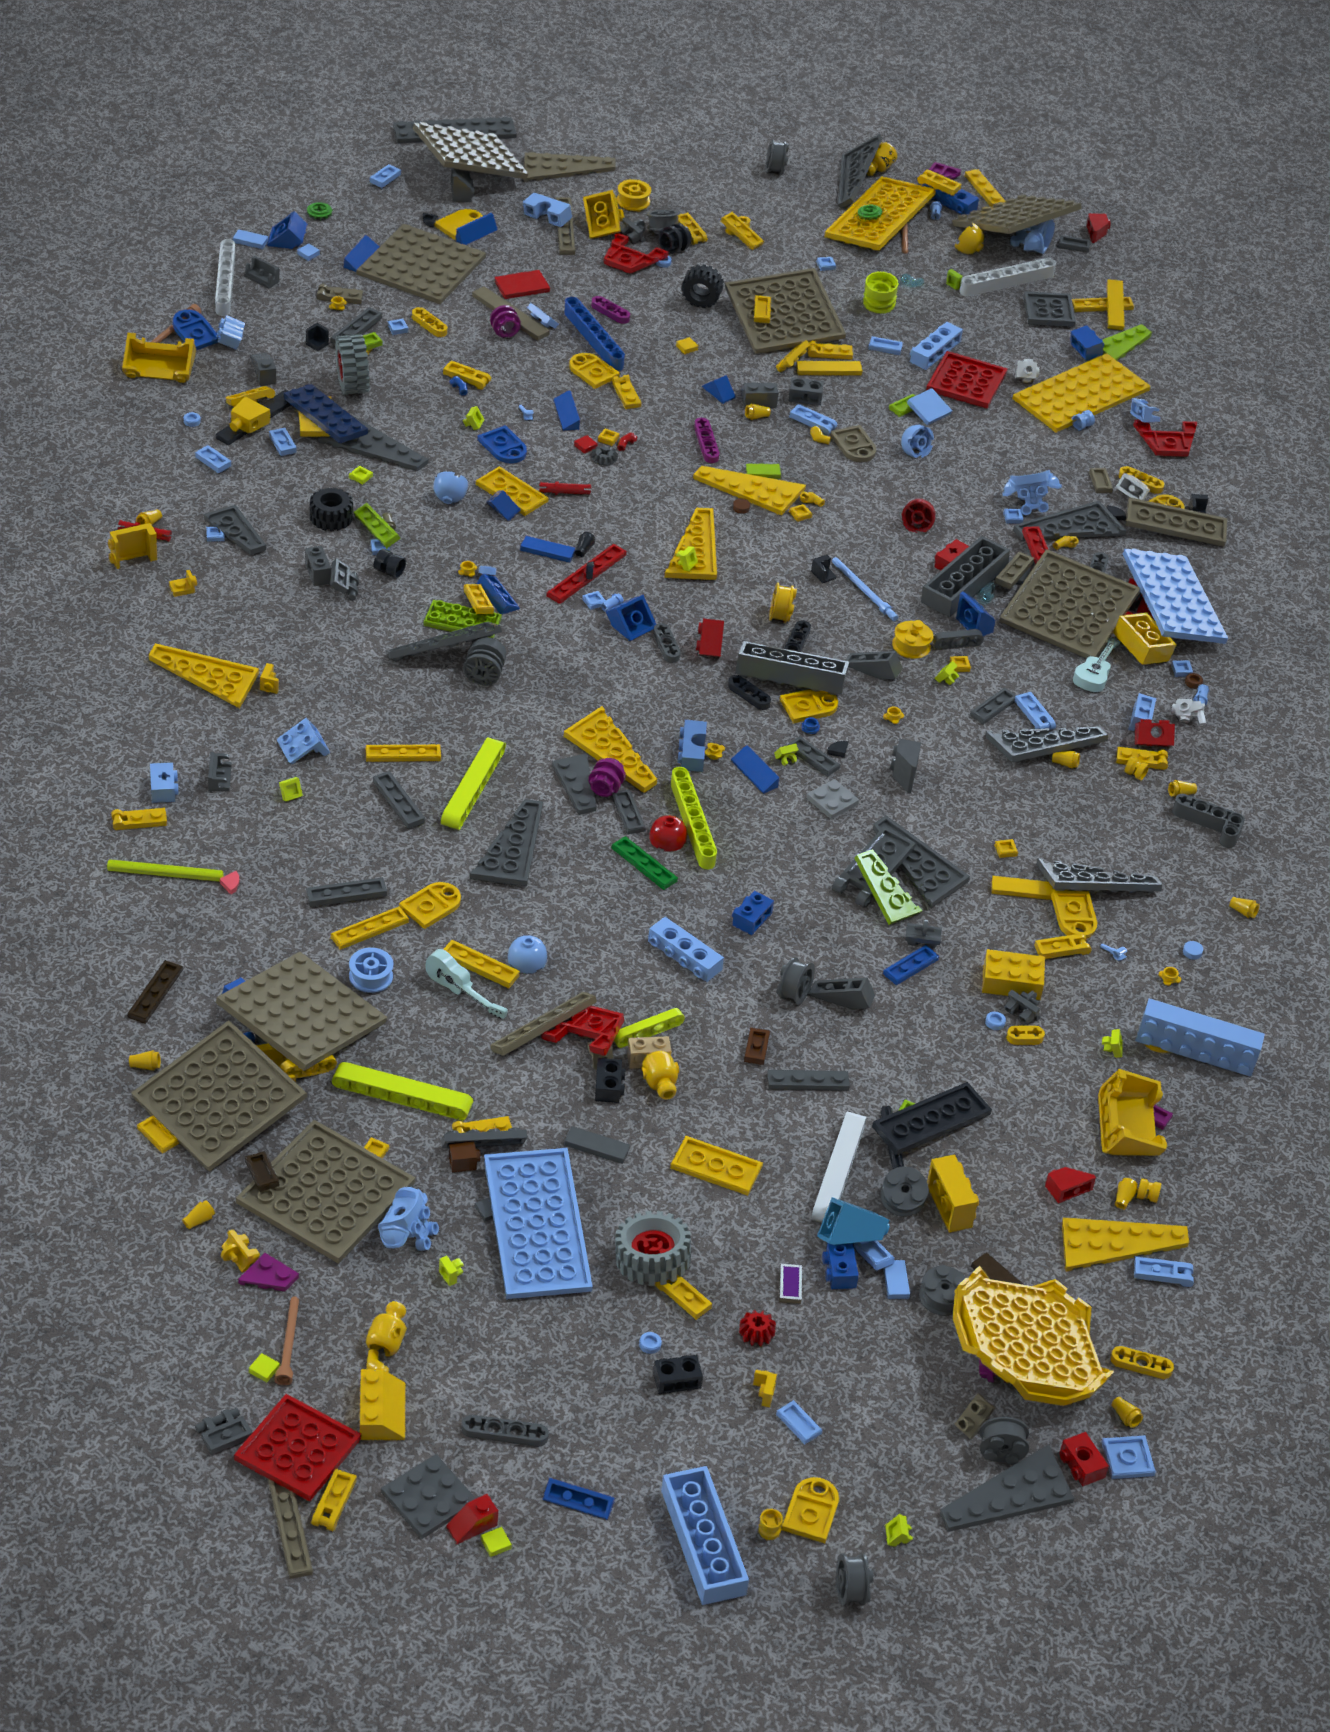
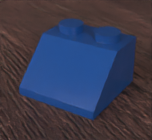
M293 211L272 227L267 246L293 249L295 246L299 247L304 241L303 237L306 233L307 223Z
M960 592L956 619L967 630L979 629L983 636L993 633L996 621L994 617L965 592Z
M644 595L631 598L605 611L612 627L629 641L653 630L656 625Z

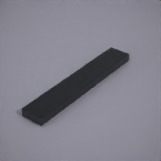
M283 390L262 404L270 409V419L291 406L284 399V392H288V390ZM229 425L216 433V439L229 446L246 435L247 432L241 429L233 431Z

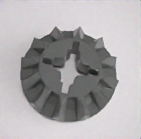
M597 446L596 449H592L591 459L600 465H611L617 461L618 453H616V449H611L610 446Z

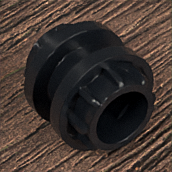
M677 223L662 229L659 235V244L663 250L674 254L689 247L692 235L688 227Z

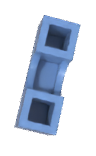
M685 720L684 727H680L679 738L683 739L679 740V750L682 752H678V763H681V767L686 768L688 771L703 772L707 722Z

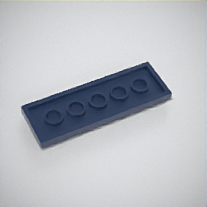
M308 384L304 387L284 392V399L338 443L368 435L367 427L314 385Z

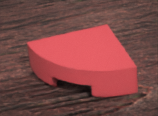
M237 871L220 878V884L231 895L237 891L239 886V874Z

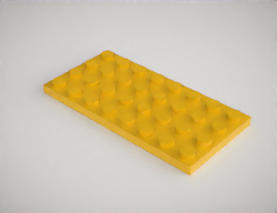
M881 176L825 231V237L843 241L847 244L851 243L860 247L880 250L935 195V189ZM872 204L880 207L882 214L877 220H864L858 216V209L864 205Z
M1106 353L1013 394L1012 399L1054 432H1059L1073 425V422L1077 420H1072L1074 415L1081 414L1086 410H1090L1093 415L1099 414L1150 391L1151 386Z

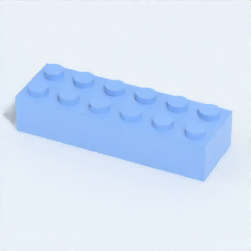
M1149 998L1139 1026L1136 1042L1160 1047L1165 1051L1251 1076L1259 1057L1265 1034Z
M707 1466L663 1475L661 1492L701 1604L706 1605L746 1596L749 1578Z

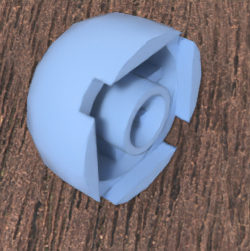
M922 425L908 427L901 438L902 449L907 455L914 458L927 456L933 447L931 445L932 440H934L933 432L929 427ZM912 449H918L920 451L919 454L914 453Z
M454 472L438 473L433 484L435 495L446 504L459 502L465 497L469 484L464 476H454Z
M524 935L518 937L510 945L508 963L521 973H535L540 968L543 969L547 963L546 947L535 936Z

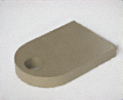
M861 425L830 432L831 438L848 459L855 462H868L875 457L876 445Z

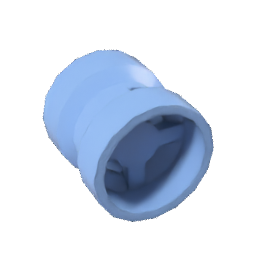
M1090 410L1083 411L1081 414H1076L1072 417V420L1077 419L1073 422V426L1078 431L1095 423V417Z

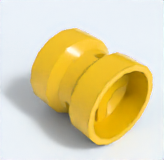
M1131 757L1126 764L1124 772L1129 775L1133 774L1136 779L1142 781L1148 773L1150 765L1145 762L1141 763L1137 758Z
M1141 1178L1136 1198H1147L1151 1202L1157 1203L1162 1183H1151L1147 1179Z
M766 1509L761 1513L758 1532L762 1538L774 1540L779 1537L783 1523L782 1514L775 1509Z

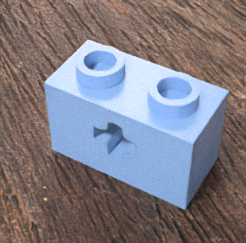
M173 763L150 764L152 803L175 802V795H179L178 783H174L178 781L177 770H173Z

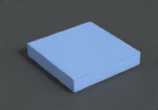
M932 388L907 401V404L926 425L934 423L952 413L950 407Z
M1145 1435L1102 1438L1101 1443L1107 1464L1109 1465L1108 1469L1111 1479L1155 1476L1156 1471Z

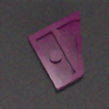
M934 162L929 169L951 180L961 175L960 169Z
M264 1253L238 1279V1284L244 1286L246 1283L258 1285V1288H272L277 1291L286 1292L299 1278V1273Z

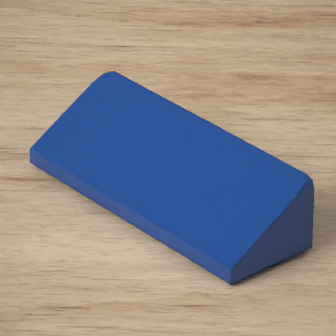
M493 213L486 214L457 228L456 242L467 245L497 231Z
M365 235L344 258V268L357 272V269L380 246Z
M569 390L554 398V404L563 431L579 430L580 418L572 393Z
M481 575L477 584H481L490 602L500 614L503 615L520 609L496 576Z
M748 745L731 758V761L763 794L778 788L779 776Z
M549 1478L543 1496L545 1501L608 1520L616 1500L614 1497Z

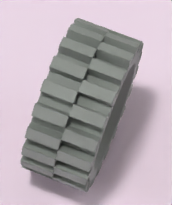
M363 335L336 336L335 354L342 394L369 392V363Z
M646 1211V1215L643 1216L640 1213H636L634 1219L629 1216L625 1219V1224L621 1222L619 1230H616V1264L623 1276L628 1274V1280L633 1282L635 1279H638V1284L641 1285L646 1281L649 1282V1286H655V1282L660 1281L661 1285H665L668 1279L674 1282L677 1280V1275L682 1277L685 1274V1270L689 1269L691 1262V1234L688 1231L687 1224H682V1219L679 1217L674 1220L673 1214L668 1213L667 1216H664L663 1211H657V1214Z

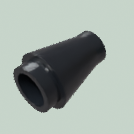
M583 532V534H580L575 550L577 556L584 557L595 544V536L592 533Z

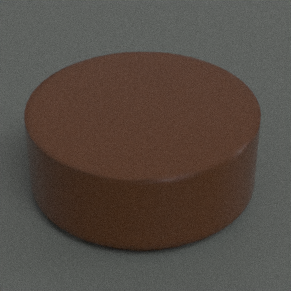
M736 499L733 502V510L739 514L748 513L750 502L746 499Z
M1190 673L1186 676L1185 684L1189 688L1198 689V686L1203 684V678L1199 674Z

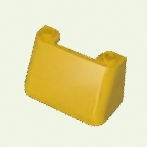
M128 332L122 365L123 373L129 378L146 377L176 380L179 383H185L190 378L196 355L194 339L186 338L185 343L182 344L181 341H178V345L146 342L145 338L139 340L136 338V333Z
M1118 1069L1101 1086L1098 1093L1101 1144L1104 1153L1109 1155L1159 1156L1165 1152L1167 1142L1164 1136H1156L1153 1108L1163 1096L1160 1081Z

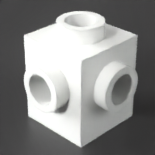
M1032 359L1017 361L1015 379H1020L1023 383H1031L1039 376L1037 362H1033Z

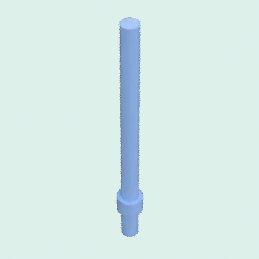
M837 557L832 559V563L865 593L884 615H888L893 621L898 619V615L892 611V607L887 602H883Z

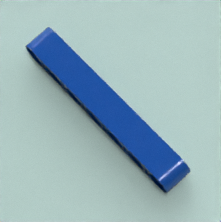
M566 298L564 310L566 317L603 361L617 371L623 370L625 353L578 298Z

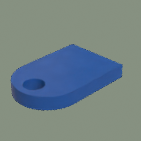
M186 309L178 311L174 315L172 322L174 331L184 343L186 338L194 339L196 351L218 343L217 332L199 312Z
M506 425L477 436V440L501 462L518 463L524 460L527 455L526 445Z

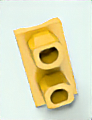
M234 1229L229 1230L227 1233L228 1238L222 1245L223 1250L220 1256L224 1261L232 1260L241 1272H246L250 1264L258 1260L260 1253L256 1248H247L249 1239L245 1234L238 1235Z

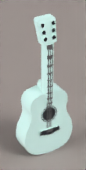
M1110 637L1107 646L1099 658L1090 656L1086 659L1085 663L1076 667L1073 682L1078 687L1087 691H1102L1105 688L1111 667L1105 660L1112 649L1120 644V641Z
M437 949L427 958L425 967L431 979L449 988L457 995L464 992L496 1017L502 1019L506 1017L507 1008L490 1003L471 988L473 983L470 981L469 971L459 965L447 951Z

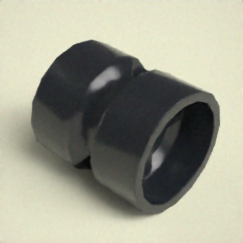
M383 548L378 551L373 567L375 570L387 573V575L397 579L405 570L406 558L393 554V552Z

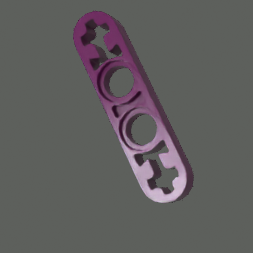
M703 417L697 418L694 423V429L704 460L708 463H716L719 460V450L710 422Z

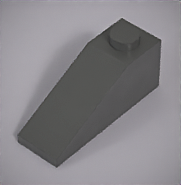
M267 353L250 354L259 385L276 384V367L273 358Z
M896 651L850 653L845 660L849 662L848 667L878 679H896L903 669Z
M865 977L815 980L809 996L849 1009L870 1008L875 993L868 978Z

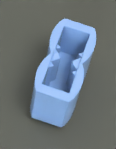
M227 315L225 319L221 318L216 335L218 342L237 350L242 339L245 323Z

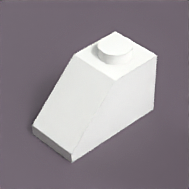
M1126 473L1123 474L1116 485L1117 489L1130 498L1144 500L1150 491L1146 484Z

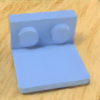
M307 718L277 739L290 764H294L311 750H314L316 753L320 752L323 756L330 753L318 729Z

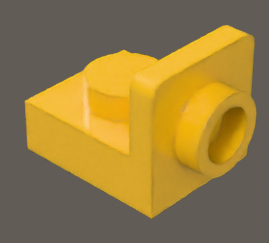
M186 570V578L169 581V587L174 597L195 593L197 579L195 575L192 576L190 570Z
M266 663L260 676V690L277 694L279 691V679L276 678L274 665Z
M755 1370L753 1385L760 1387L759 1397H762L761 1406L770 1408L776 1387L777 1374L769 1371Z

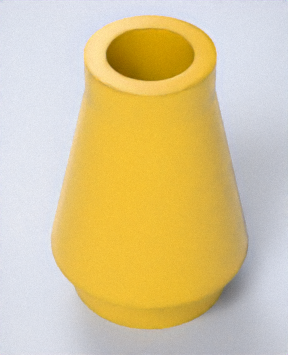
M752 403L745 407V416L751 420L769 417L771 413L770 407Z
M158 509L141 512L136 517V522H139L140 525L147 523L153 525L162 518V513Z
M1076 751L1053 753V763H1058L1071 769L1073 767L1078 768L1080 753H1076Z
M1174 780L1169 783L1168 792L1170 796L1175 798L1179 794H1196L1197 785L1195 783Z
M1233 897L1229 904L1231 908L1247 918H1255L1260 908V905L1255 900Z
M154 1050L129 1056L130 1068L135 1067L153 1071L156 1068H160V1053Z
M1123 1178L1118 1183L1114 1204L1117 1208L1123 1210L1127 1208V1205L1138 1192L1136 1181L1130 1178Z
M205 1200L204 1202H199L182 1219V1222L190 1230L197 1225L211 1220L212 1216L215 1215V1211L210 1203Z
M1121 1397L1113 1400L1111 1406L1115 1409L1125 1426L1134 1428L1141 1423L1143 1419L1141 1409Z

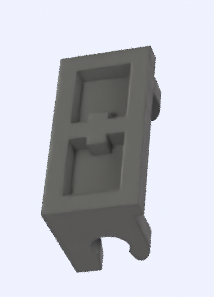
M256 256L252 257L251 266L250 263H246L244 277L268 289L280 282V270L278 267Z
M210 752L209 791H230L232 762L221 761V759H229L228 754Z

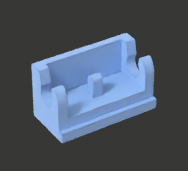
M1132 398L1131 415L1142 422H1160V417L1152 415L1153 411H1160V409L1147 406L1148 402L1144 399Z
M1138 694L1133 707L1129 730L1134 731L1135 723L1141 722V719L1152 720L1156 698Z

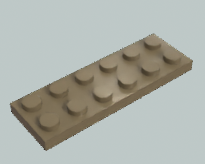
M1130 497L1127 501L1126 526L1223 547L1226 544L1227 518Z

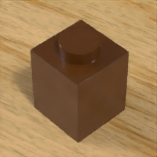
M474 1141L449 1144L448 1157L452 1173L477 1170V1162H480L481 1158L479 1149L476 1150Z

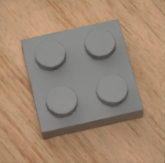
M836 779L807 793L806 797L830 819L859 805V799Z

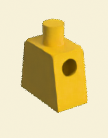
M246 396L231 411L230 428L233 431L241 429L247 433H252L270 423V409Z

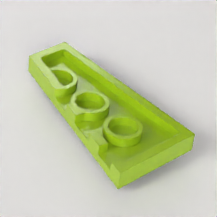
M1141 324L1103 339V355L1107 353L1118 361L1119 358L1126 356V353L1134 350L1137 345L1149 339L1152 332Z

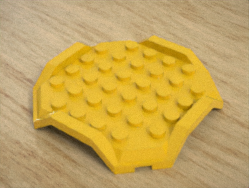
M979 1266L955 1289L953 1321L962 1350L979 1357L981 1363L1001 1379L1013 1384L1025 1400L1065 1406L1090 1398L1114 1373V1371L1100 1366L1090 1337L1091 1306L1079 1297L1075 1300L1066 1293L1068 1288L1056 1279L1035 1286H1026L992 1280Z

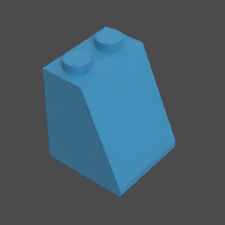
M831 1197L817 1237L832 1245L882 1240L889 1231L890 1225L888 1223L890 1220L872 1211Z

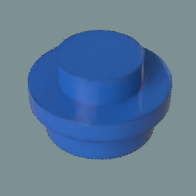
M809 717L802 723V730L808 734H815L820 730V724L817 719Z

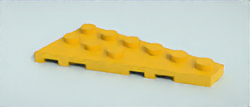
M701 466L693 474V479L735 497L746 499L752 504L781 516L806 489L804 484Z
M713 508L695 509L690 524L675 550L668 569L665 571L664 578L717 580ZM688 546L694 547L698 563L689 571H685L682 565L678 564L680 557H677L676 554L680 550L684 551Z
M155 643L149 653V660L238 708L242 706L259 675V668L161 644Z
M603 706L564 731L566 739L599 761L605 758L618 760L625 770V780L643 793L657 785L655 775L647 765L643 764L640 760V755L634 752L631 743L621 730L615 727L612 718L606 715Z
M1078 1218L1062 1219L1065 1272L1077 1267L1086 1268L1092 1264H1106L1131 1259L1137 1255L1144 1254L1146 1256L1151 1255L1152 1252L1162 1250L1166 1252L1186 1248L1189 1245L1187 1226Z

